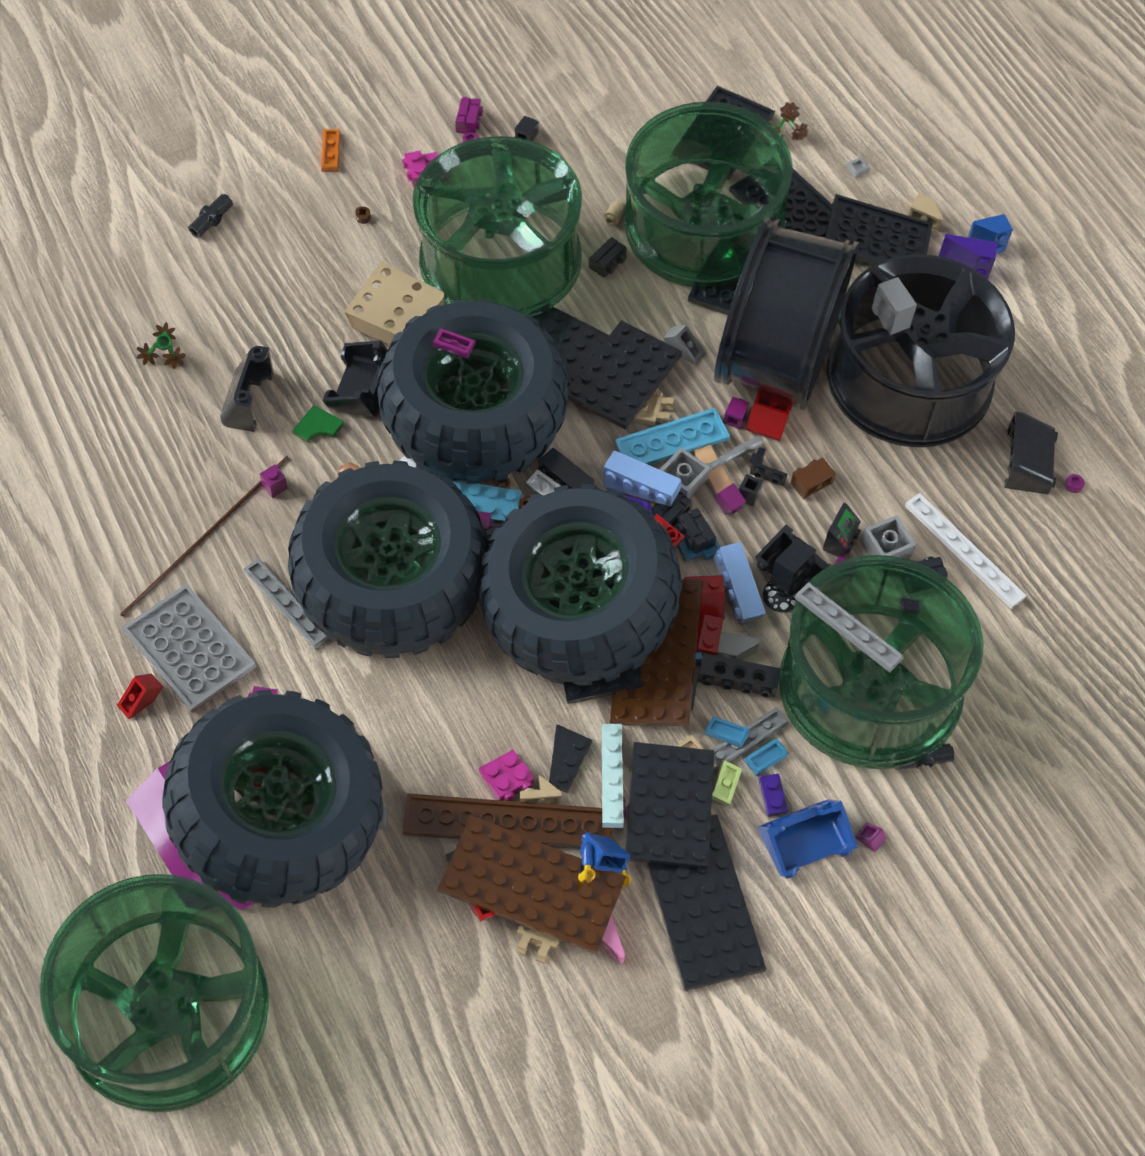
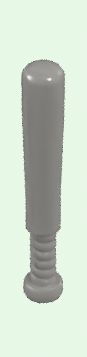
M756 436L721 455L717 460L709 464L705 463L710 467L709 474L716 467L725 465L761 447L764 443L763 439L760 436Z

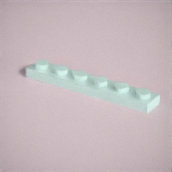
M602 724V828H623L622 724Z

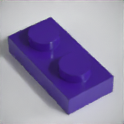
M779 773L759 776L758 780L767 817L787 814L788 808Z

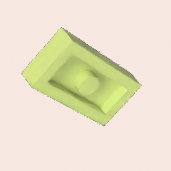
M725 760L721 762L712 788L713 800L725 806L730 805L742 771L741 768Z

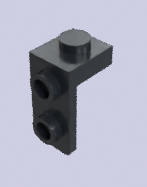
M759 447L757 453H753L749 462L752 464L750 474L756 478L768 480L775 485L784 486L788 474L762 465L766 449Z

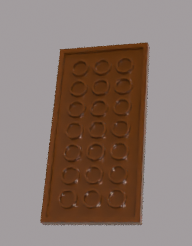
M682 579V592L679 597V609L671 628L667 630L668 633L656 652L652 651L647 655L645 662L641 665V681H644L645 686L631 690L625 689L613 694L610 724L689 726L703 592L702 579Z
M470 815L440 882L438 892L596 955L626 876L614 871L595 870L591 867L595 872V878L587 883V879L580 882L578 875L584 871L581 858Z

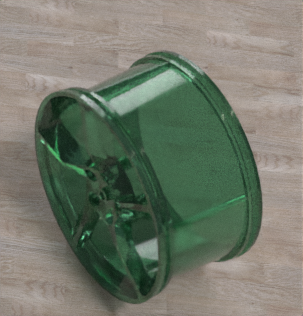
M693 102L670 108L654 116L635 134L629 145L625 160L626 210L624 226L628 243L636 257L658 276L680 285L689 287L697 285L698 288H704V286L713 288V286L723 287L727 284L738 283L754 239L766 216H774L775 220L781 219L782 227L785 228V215L793 164L784 138L768 121L756 113L736 105L720 102ZM703 162L711 164L704 183L695 184L693 191L683 198H680L656 182V178L662 173L680 165ZM736 168L752 177L763 188L770 203L768 205H743L720 192L731 170ZM643 194H647L666 205L679 220L659 211Z
M494 136L477 138L457 144L440 153L424 168L416 181L413 191L414 216L419 231L422 234L419 250V267L424 283L444 293V305L451 304L455 300L464 299L466 301L490 300L494 304L502 306L506 304L517 308L518 313L523 316L529 315L532 317L552 308L566 297L575 285L582 266L581 243L576 231L581 215L582 190L578 177L572 167L559 154L539 143L516 137ZM468 211L463 225L447 241H442L437 236V233L448 222ZM535 211L549 217L562 228L551 241H548L525 221ZM479 229H484V237L487 239L494 238L495 233L510 236L525 251V255L505 259H486L465 255L462 253V250Z
M887 555L854 557L838 562L821 571L809 583L850 615L878 614L892 617L899 621V624L886 638L885 642L901 654L921 634H924L941 653L949 671L951 687L945 689L920 681L901 662L889 672L862 650H858L855 653L852 652L835 629L799 601H796L791 615L790 634L787 648L781 661L779 676L780 697L788 718L801 736L812 746L827 756L852 766L868 769H892L920 761L940 748L952 735L962 713L965 694L972 686L979 672L983 658V634L972 605L964 594L946 577L923 564L901 557ZM811 635H816L834 656L843 679L841 685L828 687L809 665L802 647ZM901 695L913 704L923 707L917 710L894 712ZM855 703L871 704L873 709L866 708Z
M166 874L142 875L116 882L96 892L82 902L62 923L54 935L43 961L40 976V1003L45 1023L53 1040L73 1062L82 1078L96 1092L113 1103L129 1109L143 1112H171L200 1104L217 1095L233 1083L252 1061L259 1049L268 1023L270 998L268 982L245 921L236 908L223 895L201 882L186 877ZM161 924L156 957L134 987L129 988L121 981L94 967L98 957L122 936L147 925ZM194 924L206 928L224 939L240 957L244 965L243 970L214 977L176 970L181 959L189 925ZM83 990L112 1001L135 1026V1032L99 1063L91 1060L79 1034L77 1007L79 995ZM241 999V1003L229 1026L210 1047H207L202 1038L199 1001L221 1002ZM177 1034L180 1036L187 1062L153 1073L123 1072L141 1052Z

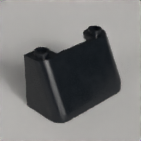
M381 340L344 344L340 357L346 365V369L337 392L334 390L326 391L322 401L327 407L366 417H377L379 415L378 374L388 350Z
M255 346L251 348L236 368L220 414L221 422L225 427L255 432L257 422L253 419L251 410L253 398L249 391L251 385L261 386V381L264 379L272 380L274 371L269 347Z
M1015 411L1007 429V435L1011 438L1010 463L1007 467L1009 476L1005 479L1004 488L1048 495L1051 488H1054L1056 485V477L1053 476L1054 450L1058 432H1055L1054 427L1024 412Z
M787 524L755 556L758 562L756 566L762 572L767 571L769 574H772L775 560L799 538L792 533L793 529ZM815 554L814 558L816 561L811 567L813 570L808 579L804 578L796 591L792 590L791 593L796 595L807 583H810L824 595L828 596L845 581L844 573L838 567L833 569L830 563L827 564Z

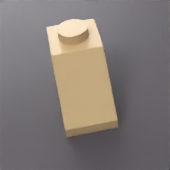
M919 193L910 207L908 216L933 223L932 229L939 231L943 217L935 200Z

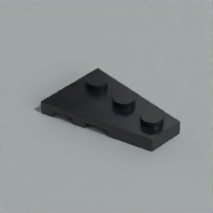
M556 724L549 783L567 793L593 740Z

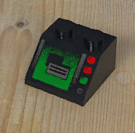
M844 502L827 532L822 549L836 557L841 556L843 558L846 553L850 554L854 546L852 543L853 539L857 540L861 533V529H859L861 521Z

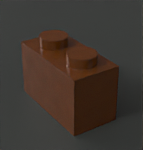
M822 457L817 461H811L804 468L796 469L792 474L790 484L802 499H805L831 485L836 473Z

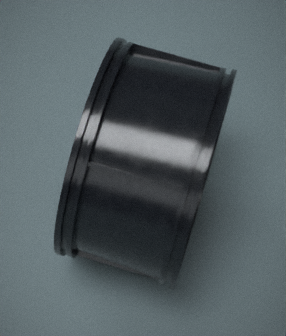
M767 215L754 239L731 303L718 350L714 381L717 383H722L723 381L724 384L729 385L732 380L791 401L792 406L797 407L800 404V409L805 410L839 319L844 297L855 266L859 242L855 241L851 245L849 240L843 243L783 228L781 219L775 220L774 216Z
M911 254L892 257L876 263L854 280L844 297L841 308L840 333L833 343L827 361V381L832 397L839 409L853 424L867 434L882 441L906 447H934L955 441L972 431L981 422L989 409L994 393L995 379L1008 362L1014 346L1015 325L1011 310L1002 294L987 278L960 262L934 255ZM898 277L917 304L910 328L892 335L884 327L856 334L855 331L864 325L880 320L872 310L878 284ZM898 342L905 354L914 363L915 387L910 388L901 385L879 373L865 359L862 351L884 343ZM964 354L979 360L983 373L978 378L954 389H940L935 358Z

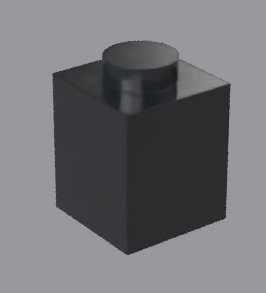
M524 115L515 127V140L530 146L539 133V121Z
M748 474L744 477L739 491L746 500L745 504L754 507L761 493L763 481Z

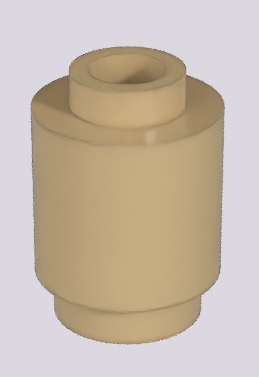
M620 200L612 202L604 214L607 224L613 226L619 224L627 209L624 202Z

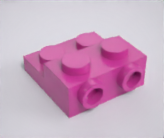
M421 150L404 154V159H402L403 168L407 169L408 182L411 181L413 188L446 181L437 152L422 155Z
M514 749L479 768V773L496 800L510 801L520 791L532 788L534 785L533 775L525 763L521 762Z

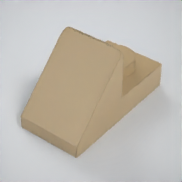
M539 775V790L527 788L524 791H520V802L561 804V792Z

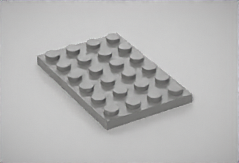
M185 584L122 627L123 632L191 713L257 667L256 663L188 584Z

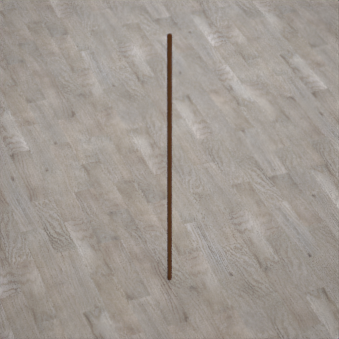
M286 456L276 466L280 468L289 457ZM261 480L123 610L120 616H124L262 485Z

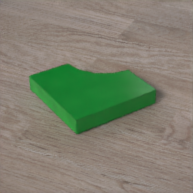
M313 405L294 427L292 433L306 442L317 436H330L334 438L344 426V421Z

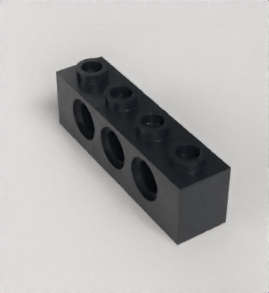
M703 653L698 682L706 686L715 685L726 690L734 689L745 694L754 693L765 698H775L781 668ZM716 671L722 672L723 675H718ZM735 675H740V676H742L743 678H742V679H738V678L735 677ZM754 679H759L762 682L758 683Z

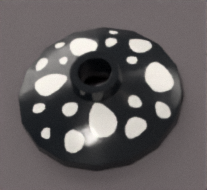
M769 582L764 586L762 593L763 601L773 611L789 612L799 604L793 593L790 592L789 595L779 592L781 590Z

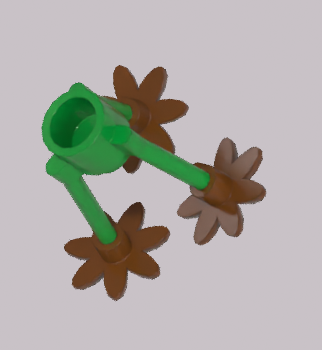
M167 322L164 323L163 328L160 325H156L159 332L152 334L157 339L150 349L147 343H144V349L137 347L138 352L141 354H138L136 358L143 359V365H146L148 361L152 365L155 364L153 358L159 357L158 354L153 353L156 348L162 351L168 350L169 354L162 355L167 359L164 365L172 364L173 369L176 368L177 363L184 365L181 358H184L186 354L180 353V347L173 351L171 340H175L176 337L171 333L175 331V328L168 329Z

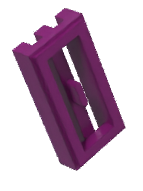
M440 329L433 341V346L468 358L469 353L472 352V348L475 346V340Z

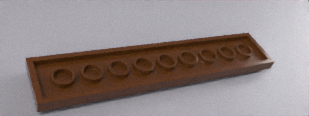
M407 793L403 835L460 839L468 819L472 815L548 846L581 848L583 843L581 838L587 832L609 838L611 828H602V808L409 793Z

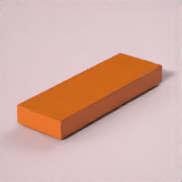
M323 129L321 171L338 172L340 129Z

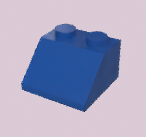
M1005 214L973 221L968 238L997 242L996 254L1005 252L1013 228Z

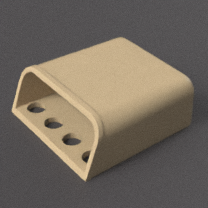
M381 261L345 309L344 313L354 330L390 345L397 332H402L406 323L414 316L424 315L427 309L433 306H444V293ZM384 271L386 276H383L381 272ZM379 282L382 284V287L376 289L372 287V284ZM365 295H371L373 299L371 301H365L363 297ZM361 307L364 311L357 314L354 312V309Z

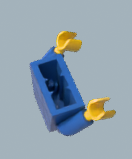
M590 832L585 833L581 838L583 843L581 844L580 854L582 855L584 871L578 875L580 882L587 879V883L595 878V872L591 869L592 867L595 870L618 872L626 876L623 887L628 885L631 878L625 873V870H627L626 864L631 855L609 837L593 835Z

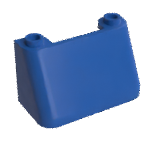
M824 800L757 827L779 875L785 877V879L796 876V872L800 870L799 867L832 854H840L841 857L852 854L853 849L858 848L843 803L840 800Z

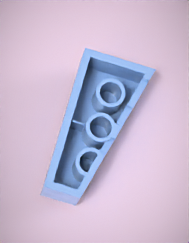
M614 450L604 465L603 487L671 506L681 490V479Z
M738 542L720 547L713 560L719 575H723L724 587L734 608L735 618L739 620L740 624L762 618L766 612L742 543Z

